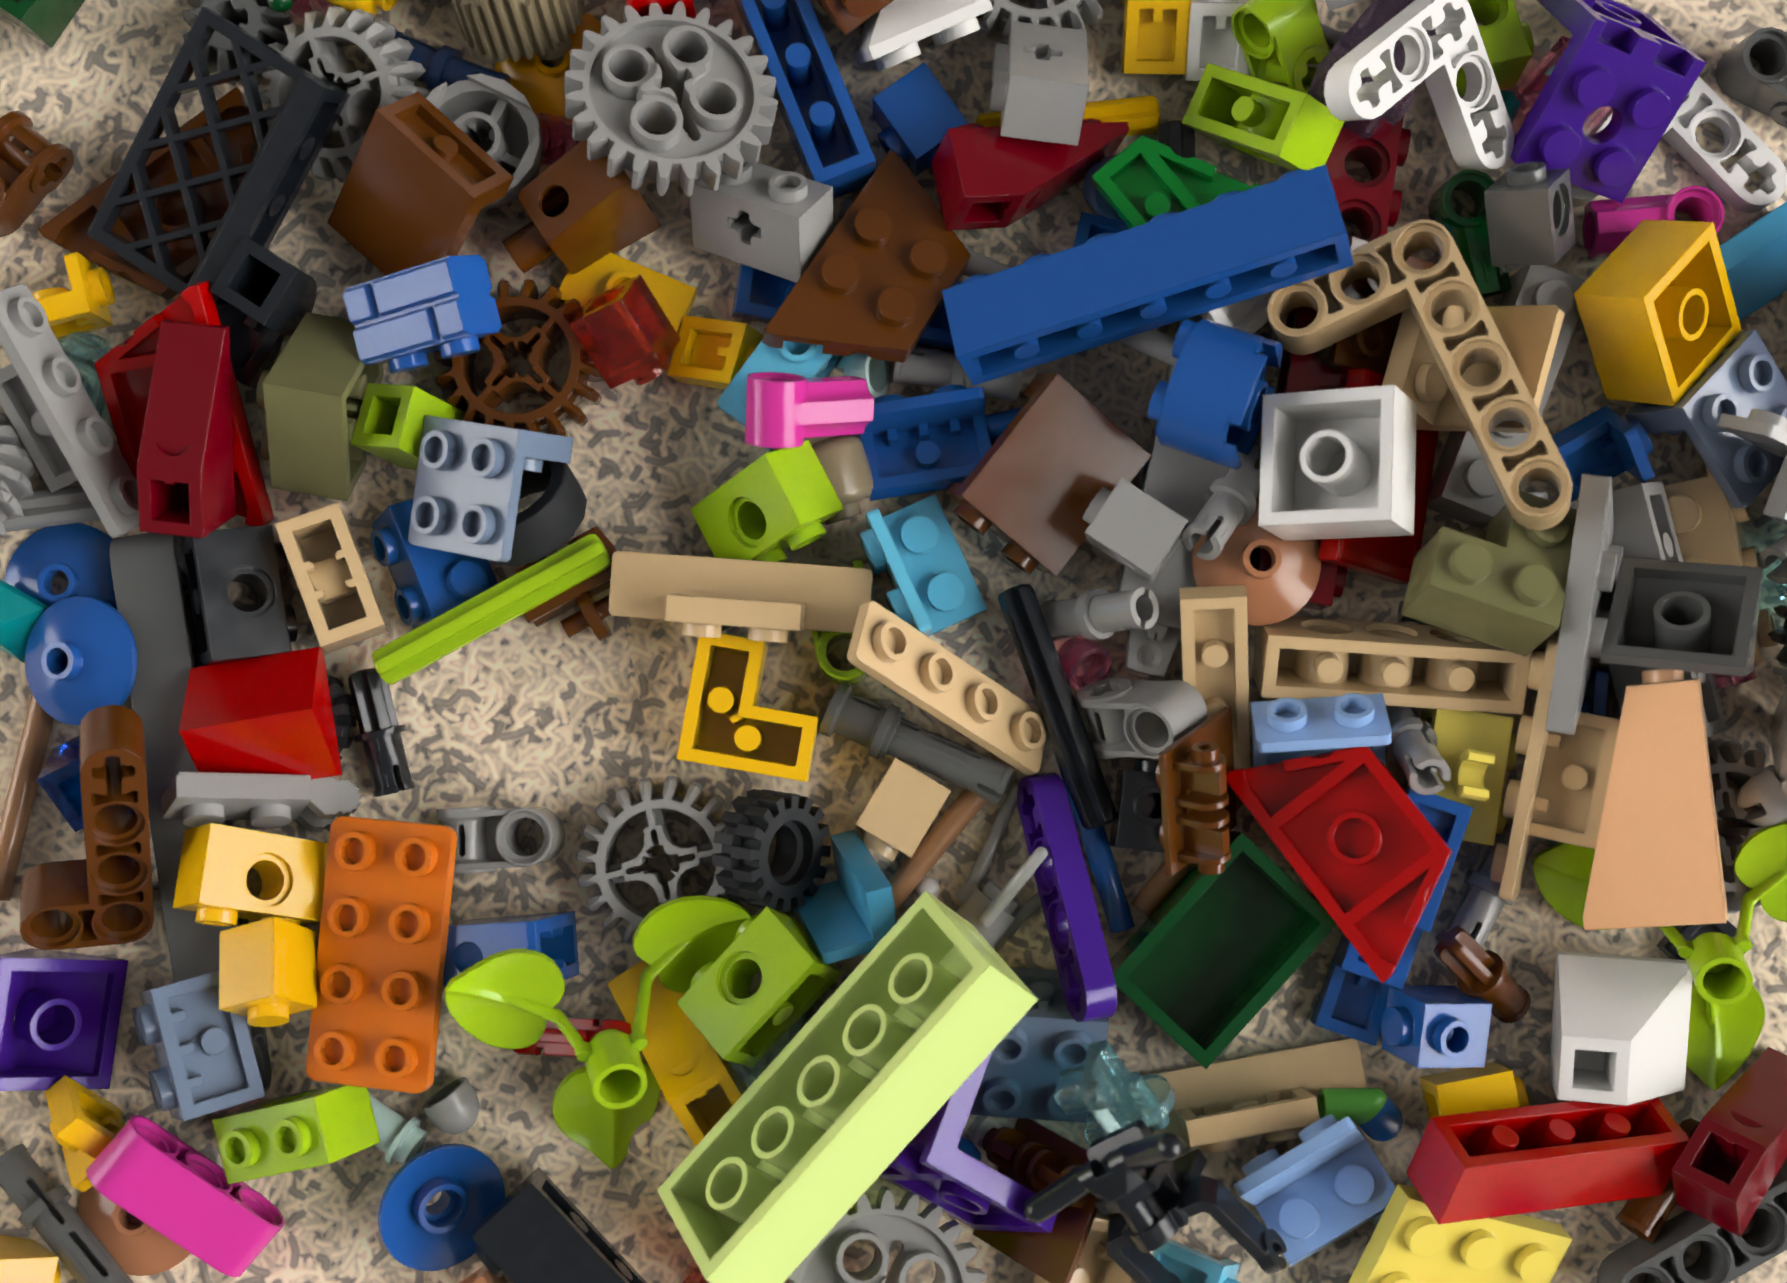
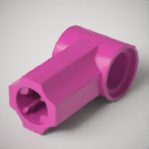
M1702 186L1682 188L1676 194L1625 198L1622 203L1612 199L1590 201L1584 207V221L1582 224L1584 248L1589 254V259L1608 258L1642 220L1675 221V211H1682L1688 214L1694 221L1713 222L1717 233L1724 222L1725 210L1722 201L1715 192Z
M756 372L747 376L745 442L750 445L766 448L799 447L803 445L804 438L863 434L866 425L873 421L874 398L867 388L866 379L856 376L806 378L802 375L783 372Z

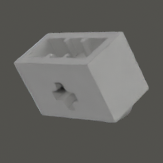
M1011 21L1008 44L996 43L991 72V82L993 84L990 110L1001 111L1000 136L1078 146L1089 89L1087 30Z
M744 161L741 178L738 180L729 177L721 170L719 187L716 191H712L702 179H697L694 182L692 196H689L694 248L796 283L834 231L832 186L807 179L804 175L797 172L779 170L758 162L755 165Z

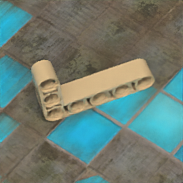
M1421 219L1410 222L1351 250L1354 266L1273 292L1267 307L1271 327L1277 341L1282 344V348L1297 355H1308L1320 351L1410 308L1512 517L1523 527L1538 531L1553 528L1563 521L1569 512L1573 484L1570 473L1451 234L1445 226L1434 220ZM1421 249H1433L1442 256L1436 265L1425 270L1414 269L1406 263L1411 254ZM1370 278L1379 283L1376 292L1368 298L1358 300L1345 295L1348 285L1357 279ZM1450 305L1461 306L1471 314L1465 323L1454 328H1446L1437 324L1434 317L1438 311ZM1310 307L1317 311L1314 321L1305 328L1292 329L1284 325L1285 318L1295 308ZM1480 362L1489 363L1500 372L1496 381L1484 387L1471 386L1462 378L1464 371L1468 367ZM1505 421H1517L1523 424L1530 433L1523 443L1514 447H1504L1495 443L1490 434L1494 427ZM1544 480L1552 483L1559 491L1560 496L1556 502L1548 507L1534 508L1524 503L1519 493L1529 482Z

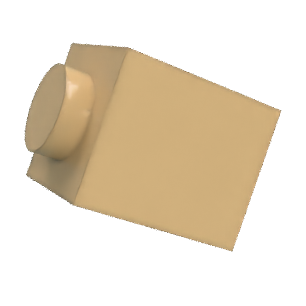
M895 757L855 824L866 831L861 839L862 842L891 861H894L899 851L912 858L951 790Z

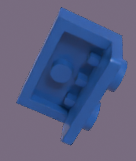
M947 385L936 389L932 394L905 398L901 395L889 394L874 399L873 421L869 422L865 427L864 433L860 434V440L863 444L873 478L870 501L948 489L953 482L962 483L966 480L991 448L985 416V396L982 387L967 388L963 385Z
M413 499L389 505L372 523L371 544L378 562L384 567L388 566L396 586L394 599L398 614L402 621L408 626L411 625L414 630L498 583L490 563L486 559L411 545L408 542Z

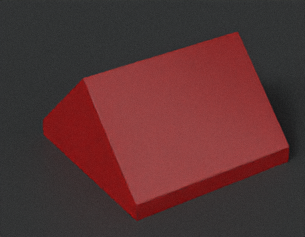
M321 647L190 669L179 733L198 772L310 775L311 780L342 775L324 651Z

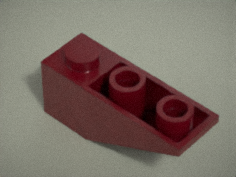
M1085 119L1082 122L1078 146L1000 136L1001 127H984L977 123L949 128L931 162L946 231L1008 227L1083 180L1087 171L1107 156L1114 155L1129 132L1128 122L1102 123L1098 119Z
M173 320L161 322L136 467L140 531L205 538L235 516L229 326Z
M1768 1047L1703 1116L1671 1169L1677 1205L1739 1237L1742 1236L1787 1158V1055Z

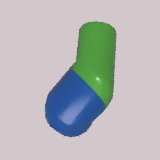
M1380 1088L1319 1089L1318 1112L1320 1119L1333 1115L1336 1121H1340L1349 1116L1367 1136L1381 1142L1393 1139L1402 1129L1403 1116L1401 1110Z

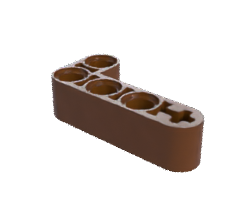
M118 705L97 707L87 713L81 721L79 729L80 784L86 859L38 864L29 869L22 877L20 886V934L23 940L32 947L41 950H61L125 944L137 941L146 936L152 929L154 913L144 725L141 717L134 710Z

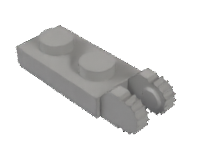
M179 772L161 796L162 819H183V824L189 827H197L209 823L222 824L225 820H250L253 827L278 828L286 826L296 819L309 832H322L323 829H327L329 832L334 819L340 816H349L358 809L357 807L361 804L359 800L362 795L359 794L360 789L356 788V783H351L350 779L343 780L342 777L340 780H336L335 777L311 780L310 775Z

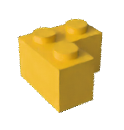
M721 634V638L699 637L677 759L809 782L820 719L815 716L758 707L768 652L766 642L748 640L745 637Z

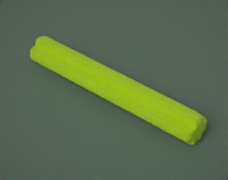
M588 534L380 647L372 654V660L377 673L388 685H393L600 573L611 564L606 547L596 534Z

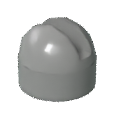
M1769 769L1750 778L1740 788L1737 797V806L1740 809L1754 805L1757 806L1745 816V820L1758 827H1769L1787 820V799L1782 792L1781 783Z
M461 1077L430 1097L422 1106V1110L431 1123L441 1132L456 1135L468 1131L476 1122L480 1103L477 1093L466 1077Z

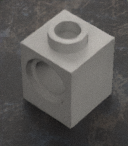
M1122 477L1113 491L1105 487L1100 489L1082 518L1090 524L1085 531L1088 543L1151 584H1153L1182 541L1183 531L1188 526L1189 521Z

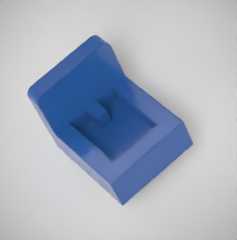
M1606 405L1552 436L1571 476L1573 484L1571 502L1579 498L1582 474L1614 478L1627 471L1641 483H1645L1655 477L1647 456L1653 452V445L1645 429L1637 420L1631 419L1627 422Z

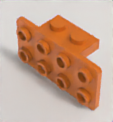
M340 816L331 823L316 962L317 1008L311 1011L306 1072L310 1079L319 1082L414 1094L431 1088L434 1081L457 847V834L452 827L352 816Z

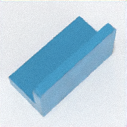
M1785 202L1719 245L1739 321L1787 291V202Z
M855 829L830 835L837 880L818 885L819 889L813 897L804 895L806 902L804 906L799 909L793 908L824 964L834 963L871 952L897 923L892 886Z

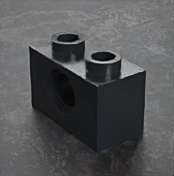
M272 525L214 530L205 538L187 537L180 543L199 667L292 651L290 643L297 640V620L292 605H284L281 580H285L287 577V556L282 543L274 542ZM231 582L244 583L252 589L256 597L254 611H241L232 605L228 597V586Z

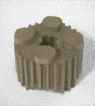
M450 0L464 40L468 42L474 57L483 64H495L505 61L508 57H512L514 62L519 61L522 56L530 60L534 54L544 60L558 59L571 50L572 41L570 34L577 32L575 25L582 24L581 16L585 14L584 0Z

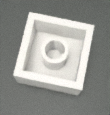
M1396 385L1263 395L1258 526L1284 541L1414 535L1417 404Z

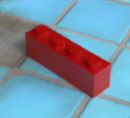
M1658 1097L1631 1105L1569 1101L1435 1116L1430 1118L1406 1173L1439 1225L1662 1195L1672 1177L1671 1169L1690 1139Z

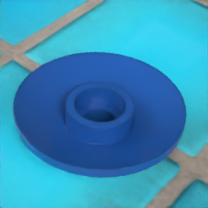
M81 523L44 527L30 535L16 549L8 564L5 582L49 607L65 598L85 596L103 600L117 609L109 556L112 538L97 528ZM64 572L68 577V587L62 594L56 595L51 587L52 579L56 574Z
M75 596L54 603L41 614L34 624L27 641L25 672L29 688L35 700L47 714L60 722L80 725L86 714L97 707L107 705L123 706L133 689L138 668L137 646L129 624L117 609L97 598Z
M464 1144L438 1145L412 1157L394 1174L380 1201L378 1229L386 1249L401 1264L420 1271L447 1269L470 1258L476 1253L475 1248L478 1244L473 1240L472 1236L480 1221L505 1198L504 1182L499 1169L482 1151ZM442 1191L439 1200L427 1206L429 1200L435 1194Z

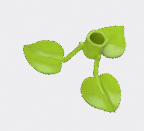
M1787 821L1756 831L1740 846L1733 859L1735 874L1742 883L1751 888L1742 897L1737 932L1734 937L1719 932H1706L1697 936L1691 942L1686 940L1674 926L1658 927L1676 947L1679 956L1686 959L1688 969L1693 978L1686 1067L1714 1091L1725 1084L1742 1066L1754 1048L1764 1025V1002L1759 991L1753 985V976L1743 954L1752 949V942L1749 937L1753 910L1758 901H1760L1764 911L1770 917L1787 922ZM1559 842L1536 855L1532 862L1534 877L1540 892L1547 902L1565 919L1584 927L1583 913L1595 849Z
M703 895L686 896L667 901L647 914L638 925L632 939L636 955L649 965L643 969L640 975L633 1030L629 1035L620 1030L607 1029L597 1033L590 1043L585 1042L561 1010L553 1008L562 999L565 992V981L561 970L555 961L547 955L525 948L497 952L453 977L444 988L446 1005L456 1022L470 1035L490 1046L502 1049L526 1048L535 1044L543 1035L546 1020L553 1022L574 1048L577 1060L585 1062V1067L578 1068L568 1074L554 1092L552 1099L554 1120L559 1129L569 1139L592 1152L610 1169H615L628 1155V1146L635 1130L652 1118L659 1100L660 1086L647 1061L641 1059L639 1053L648 1045L645 1029L651 986L654 978L658 975L661 983L667 989L686 993L691 987L690 983L696 972L707 963L717 960L735 941V934L742 923L748 918L752 919L747 909L734 902Z

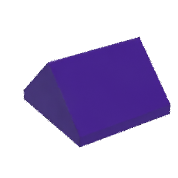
M37 948L0 954V1091L48 1090L64 1075L87 1089H110L128 960Z

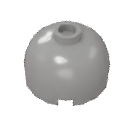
M484 74L466 75L469 80L457 81L450 86L445 82L434 88L426 99L514 177L505 197L481 209L503 207L516 200L519 191L539 174L544 156L541 124L525 95L505 80Z

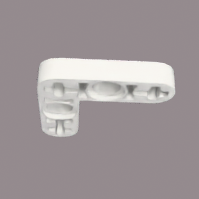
M1467 0L1413 1L1337 61L1328 71L1324 83L1326 106L1331 114L1340 121L1374 119L1382 115L1424 80L1452 157L1459 167L1463 170L1498 169L1504 166L1511 156L1514 147L1512 123L1472 9ZM1435 29L1436 35L1428 36L1426 31ZM1398 39L1402 42L1405 50V65L1401 73L1395 67L1393 59L1394 46ZM1460 67L1463 68L1467 81L1466 92L1462 99L1458 94L1456 86L1457 72ZM1371 76L1373 82H1366L1362 85L1361 77Z
M1698 76L1662 137L1729 206L1739 212H1759L1778 200L1786 190V168L1774 152ZM1612 107L1595 121L1584 134H1595L1602 131L1612 118ZM1707 122L1720 128L1725 140L1721 152H1706L1699 146L1695 137L1696 127L1699 123ZM1739 149L1744 156L1734 162V165L1729 169L1725 170L1720 164L1733 156ZM1758 171L1762 174L1764 180L1759 185L1760 189L1751 194L1743 185L1747 182L1748 175ZM1571 185L1573 207L1584 206L1599 196V194Z

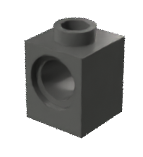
M1539 161L1515 164L1506 168L1505 173L1484 191L1492 267L1553 265L1576 243L1569 168L1546 170V164Z

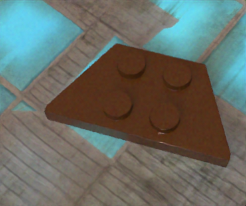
M237 86L217 100L222 121L250 114L246 96ZM204 110L179 127L180 132L207 126L208 123ZM249 125L226 131L225 134L234 167L252 163L258 152L254 126ZM211 136L184 143L193 178L220 171ZM166 147L152 151L145 165L151 188L179 182L170 148ZM117 173L38 229L43 237L72 253L78 252L94 264L168 301L178 294L86 234ZM245 175L237 177L239 186L243 181ZM221 181L196 188L205 223L222 219L229 207L224 182ZM134 186L131 194L137 193L136 186ZM182 192L155 199L164 234L191 227ZM140 203L125 206L112 231L129 242L150 238ZM216 231L208 233L210 241ZM194 237L167 243L174 270L190 280L200 262ZM152 247L143 249V251L155 258Z
M890 150L764 329L762 343L772 348L781 349L783 348L784 341L823 345L822 353L849 356L862 353L875 360L901 363L906 361L943 305L942 290L957 284L967 269L971 255L953 230L946 231L942 214L898 154Z

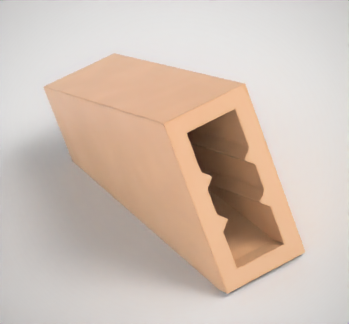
M1662 668L1641 671L1642 683L1626 686L1583 913L1584 931L1726 923L1728 911L1700 678L1684 679V671Z

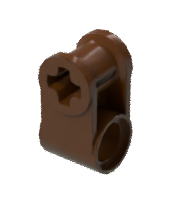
M20 111L9 112L0 118V237L10 235L20 228L46 195L59 186L69 174L74 164V154L68 147L60 143L52 144L33 129L31 118ZM13 136L14 138L10 142L9 137ZM29 150L33 153V156L30 157L24 152Z

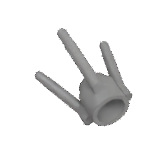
M1014 783L1010 787L968 879L954 895L963 903L956 913L971 923L992 948H994L1003 935L1011 939L1023 922L1042 907L1038 892L1017 910L1015 909L1018 907L1019 902L1014 897L1047 857L1048 852L1044 847H1038L1003 888L991 880L983 888L980 887L1015 811L1018 783ZM1083 856L1087 869L1090 865L1087 856Z

